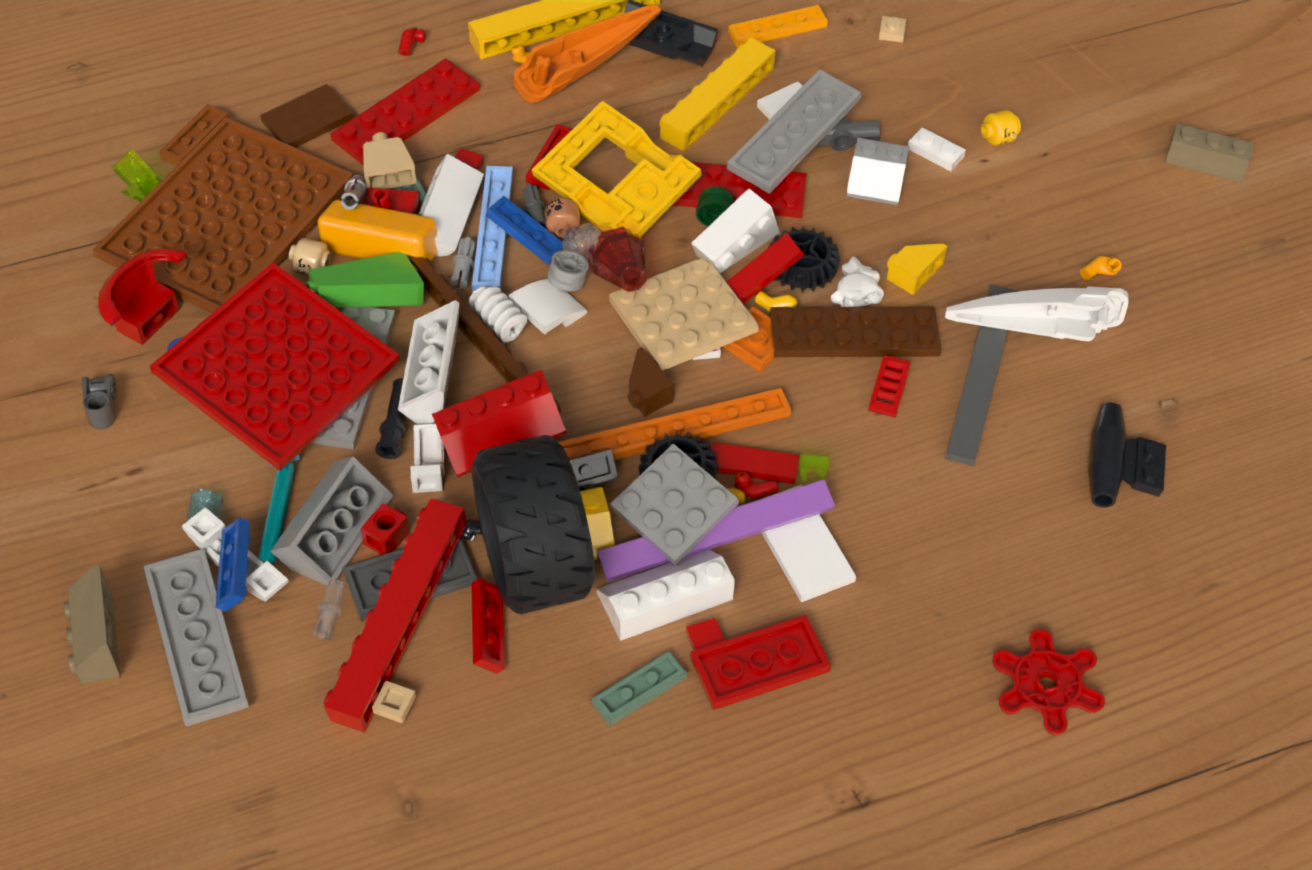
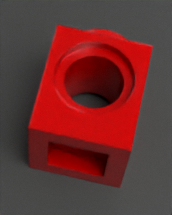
M382 503L361 527L363 545L380 555L395 551L409 534L408 520L405 513L396 507L391 508Z

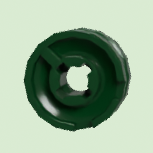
M709 187L702 190L696 207L698 221L709 227L735 202L734 196L728 190L720 187Z

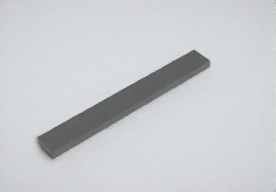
M991 285L988 297L1018 291ZM980 326L945 457L947 460L974 466L1008 330Z

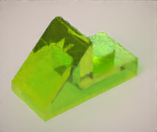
M133 148L127 151L111 167L127 184L122 193L140 202L162 181Z

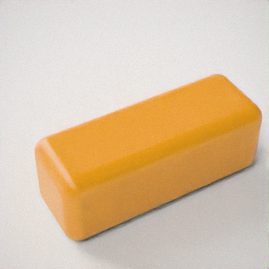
M335 200L318 218L320 240L327 245L328 251L332 253L364 259L401 252L414 257L422 256L430 261L437 254L434 240L437 236V226L435 220L431 217L359 203L354 209L348 210L342 206L341 200Z

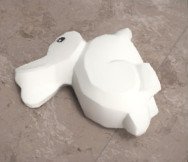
M852 256L849 262L842 266V272L845 275L838 282L836 292L830 297L831 301L839 304L841 307H860L872 303L878 304L884 296L883 289L878 285L880 280L878 271L862 265L856 257Z

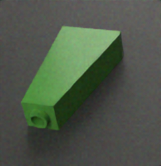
M401 252L310 269L309 281L306 282V287L335 308L417 306L423 304L424 282L407 255Z

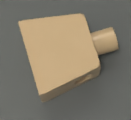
M379 132L372 137L371 142H366L363 145L366 190L367 188L388 189L416 183L415 165L401 138H388L387 134Z

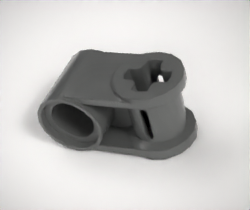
M108 374L106 378L98 379L83 377V405L90 425L95 429L110 427L115 422V400L117 399L114 375Z

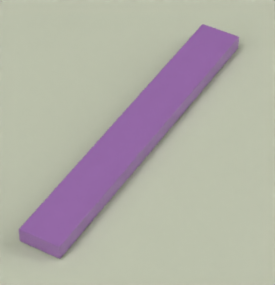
M825 479L735 507L685 557L834 510L835 504ZM644 537L597 551L607 582L671 562Z

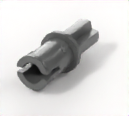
M527 184L526 188L522 190L525 200L524 211L546 228L545 204L540 199L538 187Z

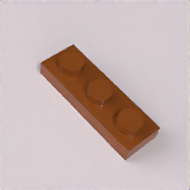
M207 104L159 151L161 159L177 166L225 117L229 118V114Z

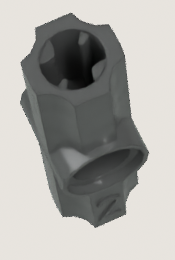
M843 117L815 147L831 146L836 151H844L849 149L852 144H856L857 138L879 141V121L849 122L847 118Z

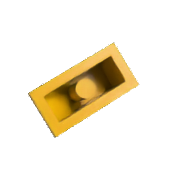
M943 243L905 246L898 254L894 253L887 262V280L914 295L944 264L948 246Z
M602 487L580 491L588 521L594 560L599 559L597 551L615 546L610 513Z

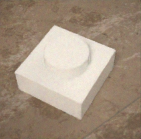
M440 464L410 466L413 493L443 491Z

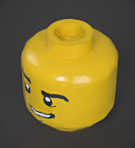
M1001 110L987 114L981 125L983 138L994 146L1015 141L1021 131V123L1018 116L1010 110Z

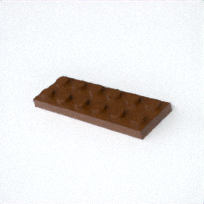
M770 307L769 317L771 320L770 327L774 357H883L885 355L890 357L940 356L942 349L934 307Z

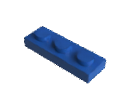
M504 195L487 210L485 216L548 265L551 263L552 256L556 252L563 251L566 246L564 242Z
M241 517L222 530L215 608L225 612L240 603L247 592L245 581L246 571L249 566L247 554L251 539L249 535L250 521Z

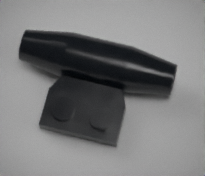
M1112 402L1104 403L1100 406L1090 441L1088 478L1091 501L1094 505L1102 508L1111 507L1115 504L1122 480L1129 484L1131 489L1159 497L1164 491L1166 445L1141 437L1126 440L1123 409L1120 405Z

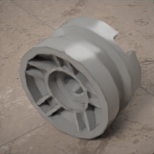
M569 250L556 252L551 258L548 280L554 287L560 290L577 291L585 284L589 263L584 256L577 252Z

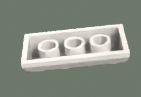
M456 300L414 320L398 411L418 425L433 423L432 414L443 410L445 407L458 331L459 302Z
M706 550L684 557L676 566L670 562L598 588L596 592L620 641L733 600L735 579L723 557L711 550Z

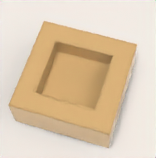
M882 16L879 40L903 43L906 19Z
M385 681L372 706L373 713L403 724L416 698L415 691Z

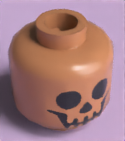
M563 197L557 198L547 205L545 218L548 231L560 238H564V234L569 228L571 229L568 231L567 237L578 232L580 228L579 207L574 201Z

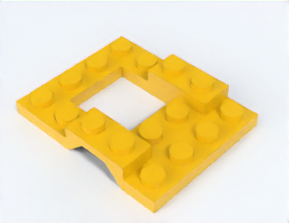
M601 101L532 168L533 176L559 195L574 201L579 207L580 215L610 237L616 235L632 246L701 176V169L681 155H669L651 141L640 126L604 101ZM605 137L623 149L625 156L637 165L609 194L573 169Z

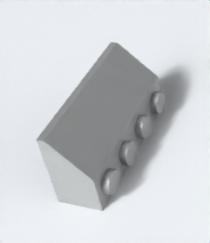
M354 456L334 461L271 549V552L290 570L328 587L333 586L343 571L342 568L347 565L363 541L361 534L363 524L382 503L387 505L394 495Z

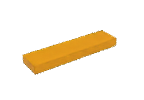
M815 5L728 25V33L736 48H738L751 37L759 42L824 28L827 27L828 19L820 6Z

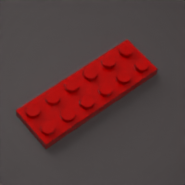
M445 58L330 133L331 140L364 166L363 145L366 142H371L372 137L376 133L383 132L387 134L388 138L399 137L404 142L480 91V83Z
M691 162L701 169V176L673 204L674 206L696 208L702 190L709 187H720L728 190L734 196L735 201L750 189L772 207L774 216L802 218L806 173L790 172L769 194L729 171L727 165Z

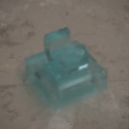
M197 489V493H191L187 520H190L205 507L220 520L223 505L222 494H211V491L208 489Z

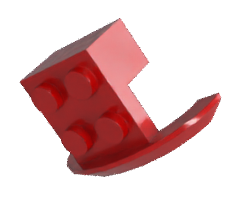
M171 248L153 249L130 258L115 269L104 282L99 292L98 307L104 321L110 326L115 324L117 331L141 345L145 344L180 310L175 291L157 282L152 262L173 261L179 264L188 256V253Z

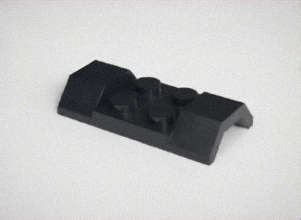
M628 0L624 13L647 5ZM661 10L660 14L629 43L632 46L674 60L678 58L703 67L713 51L718 29Z

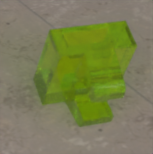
M800 454L798 468L801 481L807 482V474L811 472V469H814L817 473L818 481L824 480L829 469L830 457Z

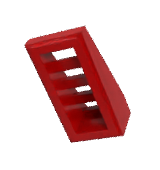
M886 355L883 356L868 411L896 418L909 374V361ZM884 378H885V379H889V380H893V381H897V382H899V383L892 382V381H888V380H884ZM880 389H884V390L896 392V394H895V393H891V392H887V391H883V390H880ZM880 398V399L892 401V402H894V403H893V404H890V403L878 401L877 399Z

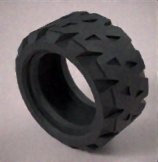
M541 435L482 449L480 452H477L472 463V482L476 507L491 569L505 605L515 613L522 615L585 599L589 595L595 579L594 555L581 493L564 448L550 435Z

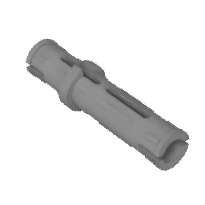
M356 174L346 182L345 192L341 197V204L345 209H354L358 205L360 198L365 195L366 185L364 176Z

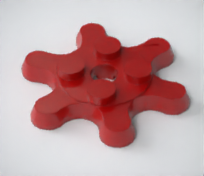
M1035 629L1031 632L1029 636L1031 651L1027 655L1017 656L1007 650H999L993 655L992 663L994 668L998 672L1009 676L1014 682L1013 688L1004 692L999 698V706L1002 712L1007 715H1013L1022 709H1033L1043 717V725L1050 735L1056 736L1066 731L1068 727L1066 719L1067 709L1073 707L1080 708L1088 713H1096L1102 710L1105 705L1104 696L1100 692L1088 688L1082 680L1084 672L1093 669L1097 663L1095 653L1087 648H1081L1071 655L1061 654L1054 648L1052 635L1045 629ZM1050 678L1056 686L1046 688L1045 690L1039 679Z

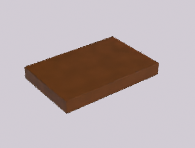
M325 84L261 114L260 117L261 122L277 140L296 148L347 123L354 118V115L336 93Z

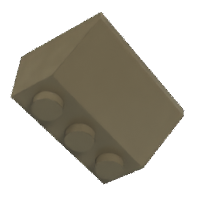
M1177 123L1165 163L1242 183L1255 143Z
M95 565L68 588L69 601L64 602L66 618L71 620V627L66 628L68 644L70 647L73 646V654L68 656L69 666L72 674L77 673L81 684L120 677L113 597L100 565Z

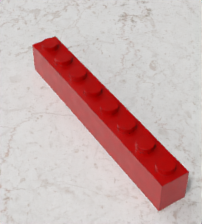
M430 498L426 507L419 511L417 525L413 533L410 532L407 535L401 557H397L392 565V575L388 582L381 586L378 595L379 600L375 608L369 610L361 636L357 635L354 639L352 653L348 661L341 665L338 672V681L334 689H330L326 694L324 707L330 721L365 733L374 715L372 706L385 681L390 682L466 528L467 520L464 508Z

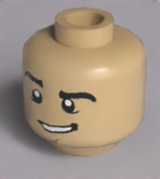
M302 238L297 245L293 244L291 246L289 260L292 261L295 271L309 275L310 269L329 266L332 254L331 251H328L325 243Z

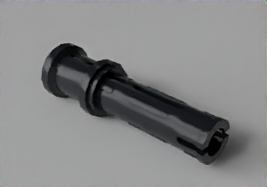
M402 378L393 381L386 420L380 425L379 432L381 437L375 446L377 455L385 459H396L400 457L402 452L400 442L406 432L403 424L404 414L398 411L403 384Z

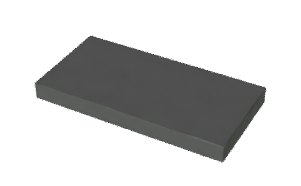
M460 538L431 599L470 587L471 583L478 579L462 538ZM404 548L342 568L361 622L366 620L369 610L375 608L379 600L380 588L384 583L388 582L392 575V565L397 557H401Z

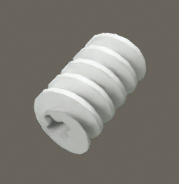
M498 286L480 287L470 296L469 307L477 312L479 318L492 328L496 336L503 343L513 341L527 323L526 315L521 313V310L514 306L511 300H508L505 293H501V289Z

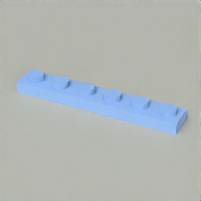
M486 166L472 281L473 292L483 286L488 288L498 286L501 289L507 232L485 215L488 208L503 195L510 200L513 167Z

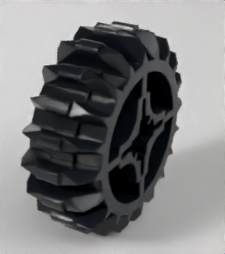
M804 226L801 230H796L792 227L790 232L783 230L780 235H775L773 242H770L768 248L788 233L804 256L775 278L774 281L780 280L782 287L790 285L791 291L795 288H800L802 293L806 288H810L814 292L817 286L824 288L826 282L831 283L838 272L840 262L838 248L836 244H833L832 237H826L824 231L816 233L815 228L805 230Z
M677 430L674 437H670L665 432L664 440L660 441L655 438V446H646V454L641 455L640 458L641 464L638 471L641 475L674 444L717 480L718 464L715 452L712 451L711 445L708 442H703L700 435L693 438L689 431L685 436H681V433Z

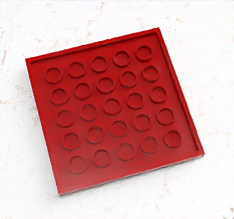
M272 262L152 363L150 370L160 380L281 471L400 361V355Z

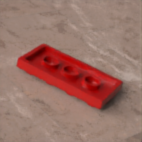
M806 615L690 652V660L713 710L828 673L831 668L827 656Z

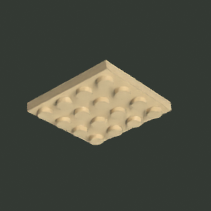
M704 257L609 294V302L639 345L644 348L662 371L758 332V323L713 264Z

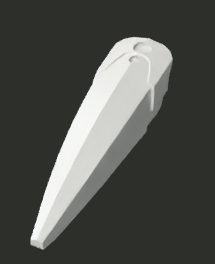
M1090 286L1087 288L1027 290L984 297L949 306L946 308L945 318L956 322L1060 339L1070 338L1080 341H1091L1097 333L1101 332V329L1107 330L1108 327L1118 326L1124 321L1129 304V295L1127 291L1121 288Z

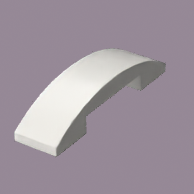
M205 507L183 524L182 528L200 549L205 550L206 556L219 568L222 530L226 528V525ZM248 550L247 560L249 566L246 571L245 586L249 593L266 602L289 581L268 561L263 563Z

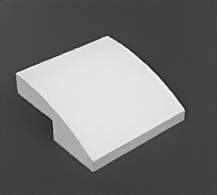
M548 279L530 283L509 294V300L514 303V306L518 307L521 313H524L527 319L543 334H546L561 323L567 327L587 314V310L570 294L554 287Z

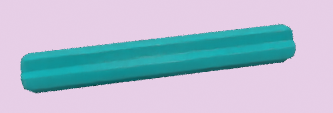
M291 462L281 471L278 469L276 471L258 556L259 560L263 563L268 561L271 565H274L277 557L271 552V549L281 537L295 470Z

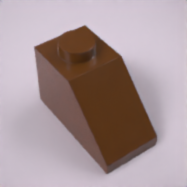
M641 347L636 352L627 396L631 406L635 409L638 408L645 417L673 402L674 384L644 348Z

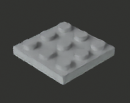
M672 444L614 499L610 506L615 513L676 566L739 504L736 496L676 445Z

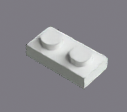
M923 127L908 141L910 151L949 171H952L965 156L966 150Z

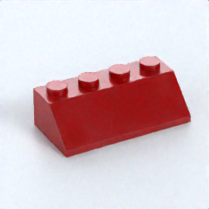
M541 370L432 414L457 477L472 472V463L475 456L482 449L541 435H550L552 438H556L567 433Z

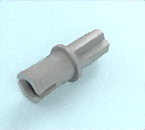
M471 237L459 240L457 254L452 260L454 268L450 283L456 288L459 278L461 279L459 288L467 287L469 272L474 266L472 258L475 241L471 240Z

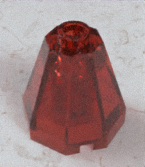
M625 227L602 232L598 237V243L595 246L592 244L589 248L591 270L598 277L626 292L640 290L646 282L644 241L639 235H634Z

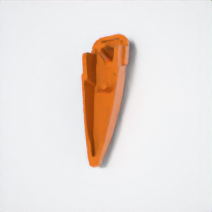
M657 4L648 5L555 37L554 40L534 47L530 55L526 57L525 62L513 73L514 87L519 95L530 103H538L564 90L567 85L586 75L627 45L660 14L661 9Z

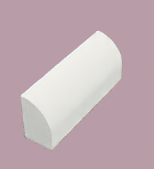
M446 154L436 168L418 214L431 217L436 222L437 236L434 240L437 248L435 256L438 257L448 256L455 252L484 176L480 171L449 154Z

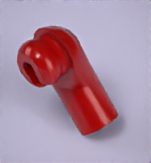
M417 27L403 31L398 53L402 56H409L412 44L424 42L426 32Z
M740 472L735 476V489L743 491L745 496L751 499H759L778 493L775 480L757 484L751 481V476L747 472Z

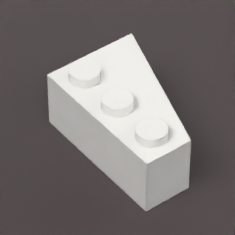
M748 189L691 244L698 258L704 257L713 264L720 274L768 242L775 235H778L780 231L772 207L752 190Z

